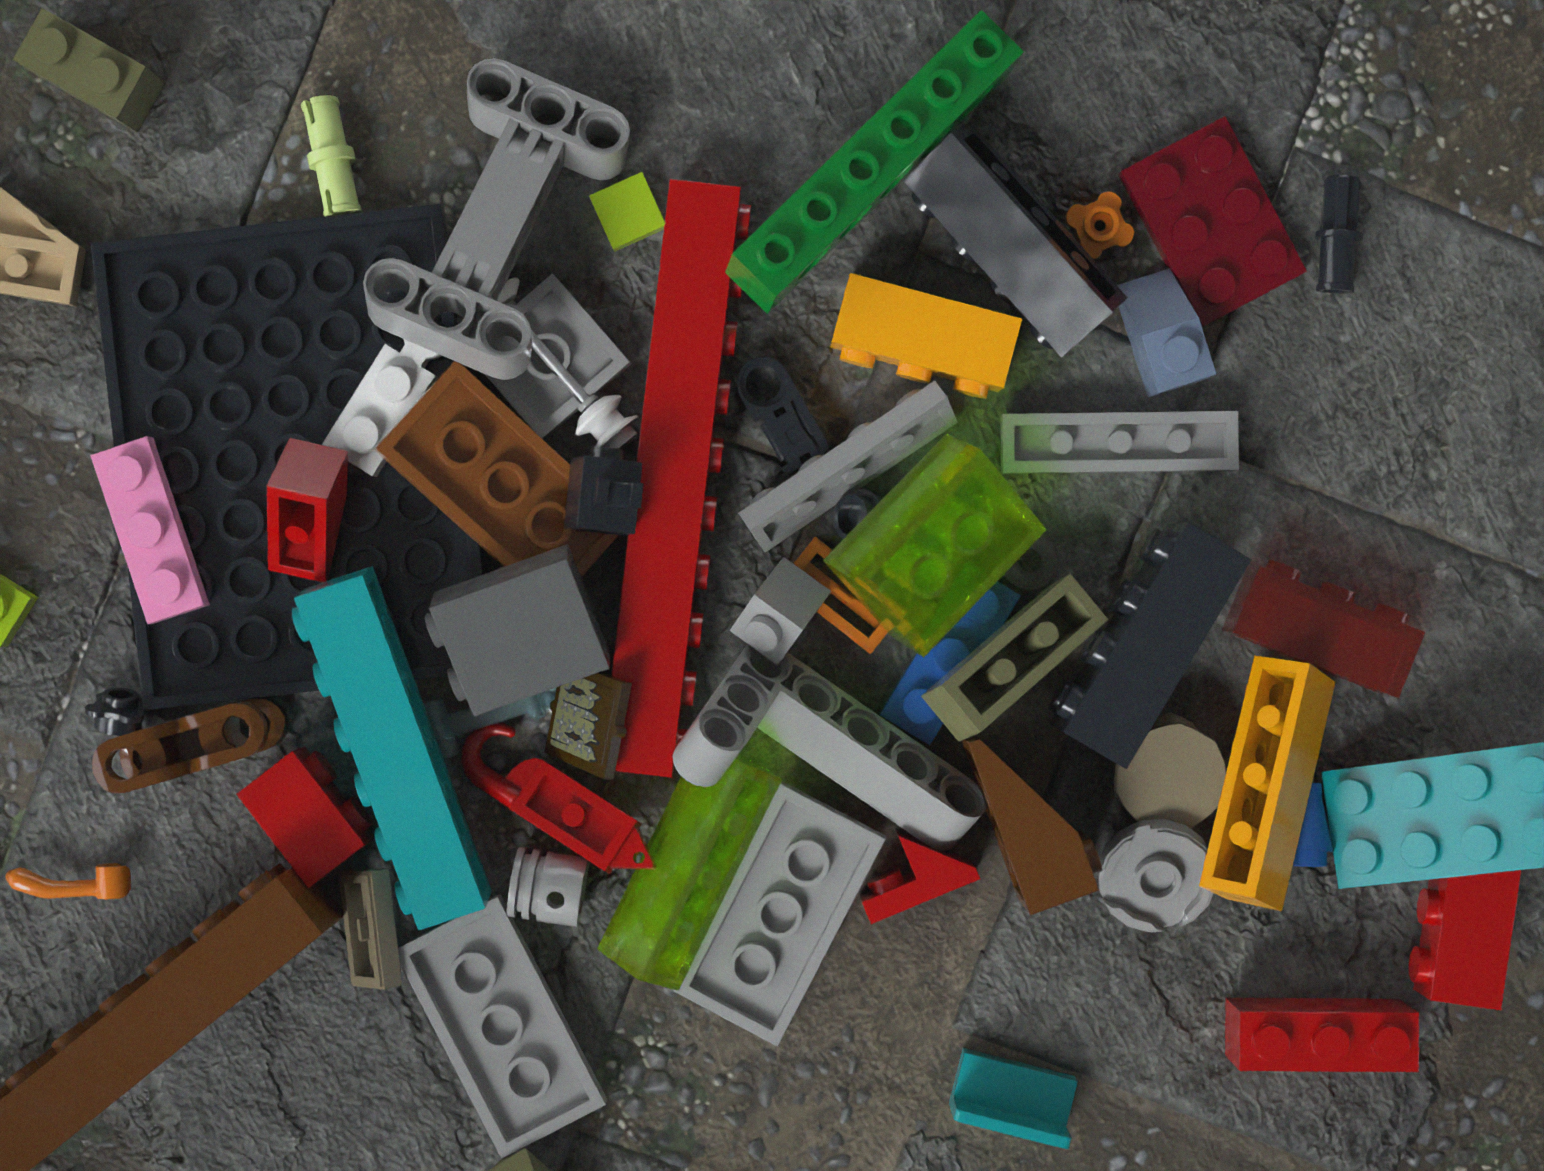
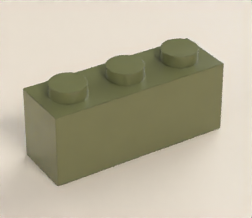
M1069 574L1046 587L922 694L921 697L958 742L982 732L1108 621V618L1073 576Z

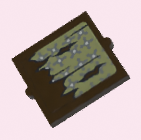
M598 672L557 687L555 698L550 702L552 714L545 753L603 779H614L621 738L625 737L627 732L624 723L632 683L604 672Z

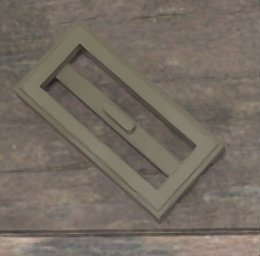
M363 867L340 870L338 875L352 986L384 990L401 986L402 980L389 868L363 869Z

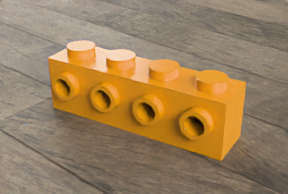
M1254 655L1199 887L1225 899L1278 911L1283 910L1336 683L1310 663Z

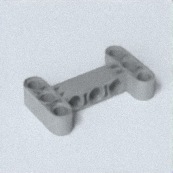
M493 58L480 61L469 71L467 77V101L469 118L473 124L481 131L497 137L499 140L432 273L403 260L394 258L381 259L372 264L367 270L363 286L368 315L373 323L382 330L488 376L506 380L521 375L529 366L532 350V332L530 323L522 313L498 302L497 299L563 166L597 180L611 179L620 174L626 165L630 129L624 115L615 108L507 61ZM488 92H499L505 95L506 98L493 102L485 100L481 96ZM542 115H552L561 121L554 125H544L535 119ZM596 138H605L615 145L610 148L601 149L594 147L589 142ZM390 288L402 289L408 293L403 300L396 303L383 302L378 298L383 291ZM444 312L457 313L463 317L460 324L448 328L439 326L433 321L436 316ZM498 336H509L517 340L519 345L511 351L501 352L490 347L489 343Z

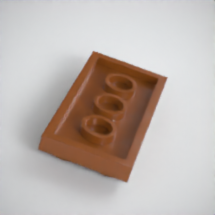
M456 361L452 362L373 449L503 567L568 544L582 577L618 537L616 535L563 529L570 464L462 364Z

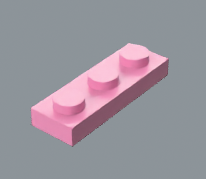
M146 436L90 455L147 624H154L210 605L154 438Z

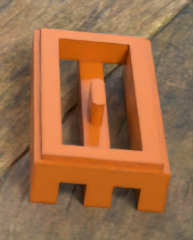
M817 537L811 540L793 563L831 591L830 594L875 628L872 634L867 637L824 602L817 610L818 614L869 654L874 651L907 609ZM816 553L886 607L889 612L883 620L811 564L810 561Z

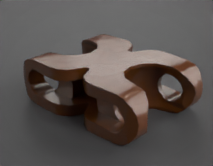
M259 697L231 703L115 737L103 742L96 748L92 759L93 774L100 786L106 791L126 793L239 760L280 744L288 730L287 714L284 708L273 698ZM263 713H265V714L267 715V717H268V718L270 719V721H271V723H270V731H269V732H268L267 722H266V719H265ZM242 719L249 726V737H246L241 730ZM119 749L121 766L128 779L118 776L112 769V758ZM139 755L142 758V764L139 761Z

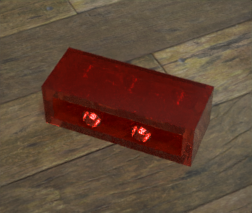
M1268 560L1265 568L1261 566H1248L1246 568L1221 631L1296 661L1310 663L1321 671L1381 695L1399 699L1426 633L1408 625L1411 615L1377 603L1374 611L1353 603L1357 595L1356 593L1329 582L1323 581L1320 590L1299 582L1302 574L1301 571L1274 560Z

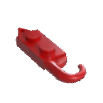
M488 722L478 726L468 735L462 747L461 763L465 775L477 788L609 874L614 868L656 869V864L639 831L642 823L546 761L537 758L524 760L514 767L506 777L484 764L481 759V749L486 740L496 735L509 738L514 737L516 734L514 727L504 722ZM643 853L645 856L644 861L637 863V856Z

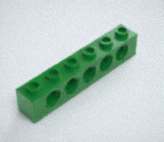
M981 10L732 253L725 273L768 314L1009 76L1024 51Z

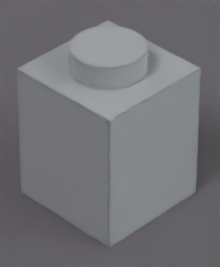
M783 557L753 595L730 631L778 665L831 591Z

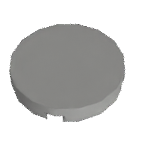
M1167 819L1142 820L1121 829L1104 846L1100 857L1103 871L1098 872V886L1109 912L1126 926L1146 932L1165 931L1164 927L1173 926L1177 923L1181 927L1194 921L1209 906L1214 894L1199 887L1204 860L1208 850L1203 838L1185 824Z

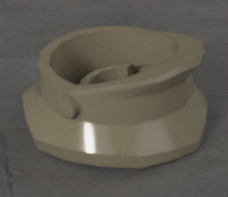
M1168 712L1158 716L1128 768L1125 769L1116 764L1114 791L1123 806L1137 822L1167 819L1185 824L1191 829L1218 808L1226 775L1225 761L1215 739L1199 731L1192 722L1172 712Z

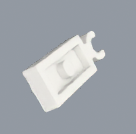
M403 339L405 345L400 353L386 344L383 346L322 444L348 451V461L374 477L378 476L386 460L373 449L439 378L426 370L425 367L430 360L440 358L442 355Z

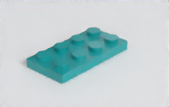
M1544 742L1321 772L1338 889L1544 868Z

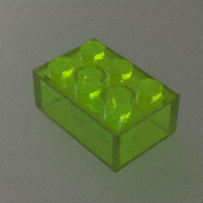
M946 433L823 561L893 638L924 658L1047 529L981 449Z

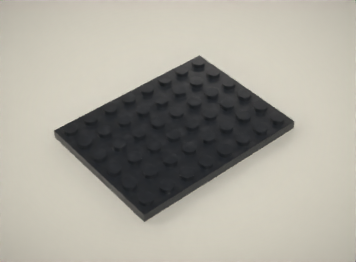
M442 204L91 243L113 445L116 447L146 436L154 438L210 604L154 624H147L128 568L144 710L319 691L313 674V664L318 661L310 640L303 642L296 631L292 618V608L297 607L294 600L295 596L305 588L323 582L268 570L267 484L289 438L322 445L383 346L386 344L399 353L405 345L403 338L382 330L373 323L368 315L363 286L365 273L372 264L381 259L389 258L403 260L432 273L448 241L445 208ZM390 288L383 291L378 298L383 302L396 303L403 300L408 293L402 289ZM453 312L441 313L433 320L439 326L446 328L458 325L457 315ZM441 356L440 358L430 360L425 369L440 377L454 360ZM348 461L347 497L327 581L373 566L414 680L447 677V668L453 665L445 646L437 648L432 642L426 626L425 614L430 613L429 607L435 591L486 574L483 548L387 461L377 477L369 475Z

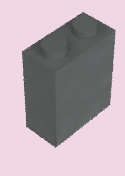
M568 544L435 591L429 607L430 613L425 614V622L432 642L437 648L445 646L453 665L447 668L451 688L458 701L467 699L474 717L610 668L609 646Z

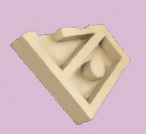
M0 187V294L77 307L86 249Z

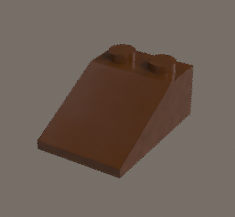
M973 735L962 740L961 743L975 782L985 795L987 802L986 812L1015 893L1027 912L1033 915L1099 891L1093 874L1101 872L1103 869L1092 839L1090 837L1086 838L1082 830L1076 831L977 736Z

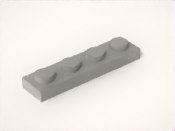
M933 381L923 389H915L908 392L897 402L895 408L874 422H866L856 427L848 435L846 441L825 455H817L807 460L800 467L797 474L776 488H768L758 493L751 500L749 506L738 514L763 551L767 552L831 509L843 496L862 488L957 424L958 422L948 397L936 381Z
M1238 411L1000 415L1001 474L1239 470Z

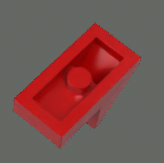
M896 830L913 872L902 876L900 869H894L880 874L867 882L870 890L860 893V897L870 924H873L980 879V876L971 860L948 850H936L916 837Z

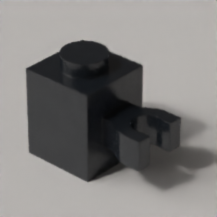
M591 446L589 456L582 455L572 458L563 529L616 536L635 534L638 508H641L644 483H641L643 463L626 461L625 450L601 446Z

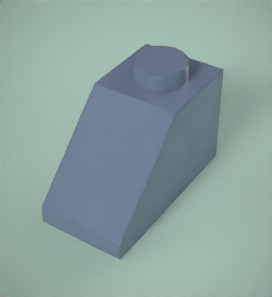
M1170 268L1117 285L1128 297L1119 306V310L1148 398L1203 381L1216 375L1199 317Z

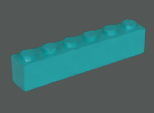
M373 566L305 588L294 597L297 607L292 608L294 626L303 642L310 640L318 661L313 664L315 682L323 697L331 696L338 718H335L333 722L336 738L345 753L352 752L359 771L354 775L356 791L363 806H372L379 825V827L375 828L376 844L384 861L392 860L399 878V881L395 882V892L402 912L405 915H413L419 931L485 909L492 890Z

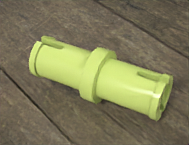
M331 95L312 97L310 101L305 100L301 103L312 149L307 155L309 168L317 173L324 207V217L362 213L351 165L356 161L354 149L346 144L339 111V99Z

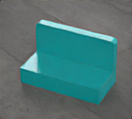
M963 1048L949 1106L953 1119L957 1122L1069 1149L1072 1136L1067 1129V1123L1078 1080L1073 1075Z

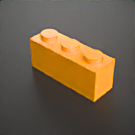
M850 273L830 348L841 350L839 360L849 364L873 368L875 360L897 365L896 375L902 378L930 384L931 377L934 375L955 381L952 390L958 393L987 399L989 390L999 392L1005 386L1022 319Z

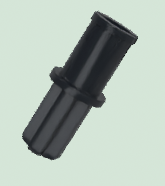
M1338 174L1328 176L1325 179L1321 230L1315 232V239L1320 240L1317 292L1331 294L1354 293L1353 279L1356 243L1363 240V233L1357 231L1361 185L1360 179L1357 176Z

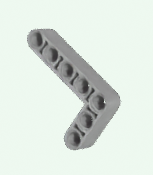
M749 644L745 646L675 748L672 756L676 770L686 781L696 786H713L720 781L745 747L756 728H758L926 845L942 851L952 849L986 811L987 805L984 793L973 780L787 652L780 663L776 665Z

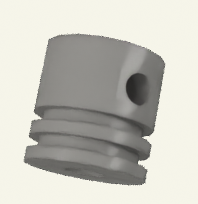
M520 846L515 856L510 879L507 916L516 917L517 912H521L522 919L530 920L532 914L536 915V921L578 927L584 904L589 861L582 856L548 851L546 856H542V850L533 849L532 854H528L527 847Z

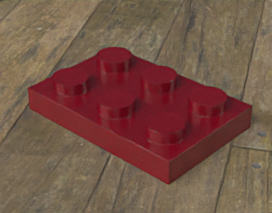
M1226 116L1129 166L1118 174L1167 269L1170 268L1199 317L1201 327L1307 272Z

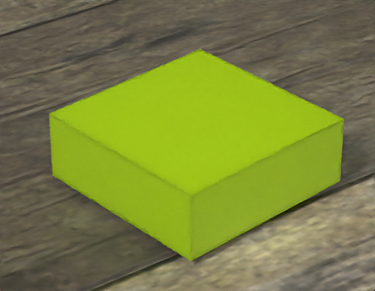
M643 172L589 195L614 252L664 230L665 221Z

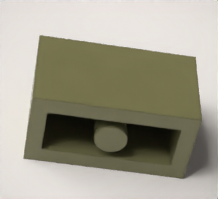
M41 8L12 59L38 77L137 133L166 83L146 66L44 8Z

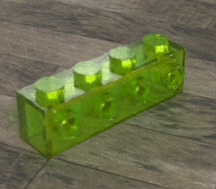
M742 754L737 756L720 781L713 786H696L681 776L647 845L656 864V869L635 870L597 949L639 981L679 991L782 778ZM644 854L642 855L639 863H642L644 861Z

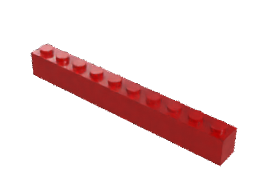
M670 179L637 456V462L643 463L641 483H644L641 508H638L635 534L628 535L612 676L632 683L624 723L627 732L625 737L621 738L615 770L619 772L672 778L675 772L672 756L675 748L688 730L680 729L682 705L693 706L697 671L687 670L689 647L700 648L704 613L693 612L696 589L707 590L711 555L700 554L703 531L714 532L718 499L715 496H707L709 473H721L724 438L714 437L716 414L727 415L731 390V380L721 379L723 356L734 357L738 322L727 321L730 297L741 299L742 289L725 271L732 253L736 250L737 239H748L752 205L741 204V187L677 179Z

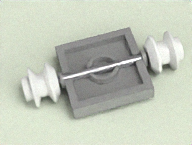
M553 273L518 304L514 299L517 295L520 280L517 277L508 279L497 301L516 309L530 323L532 332L531 359L527 369L513 379L502 380L486 375L487 378L543 440L579 410L583 414L578 419L577 436L591 433L598 441L596 446L623 449L638 435L632 426L639 419V416L634 415L624 418L619 413L617 408L622 398L620 395L603 396L599 399L597 394L631 365L630 361ZM498 336L491 340L489 345L496 351L507 352L517 348L519 342L509 336Z

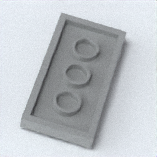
M782 781L684 969L674 992L778 1047L886 839V835Z
M501 894L490 898L485 909L446 921L398 946L400 965L501 1159L606 1105L607 1098L513 917L507 916V905Z

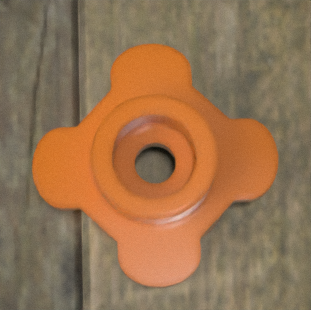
M1103 192L1097 201L1086 206L1075 204L1070 207L1066 214V223L1074 228L1077 242L1093 259H1097L1102 251L1112 246H1127L1134 236L1133 227L1125 223L1120 212L1121 199L1113 192ZM1101 220L1105 223L1103 231L1095 229L1094 224L1096 221Z

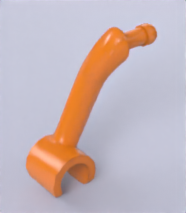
M118 863L96 865V879L51 880L21 867L9 870L5 876L6 881L14 890L45 899L96 896L97 899H121L127 896L131 890L130 869Z

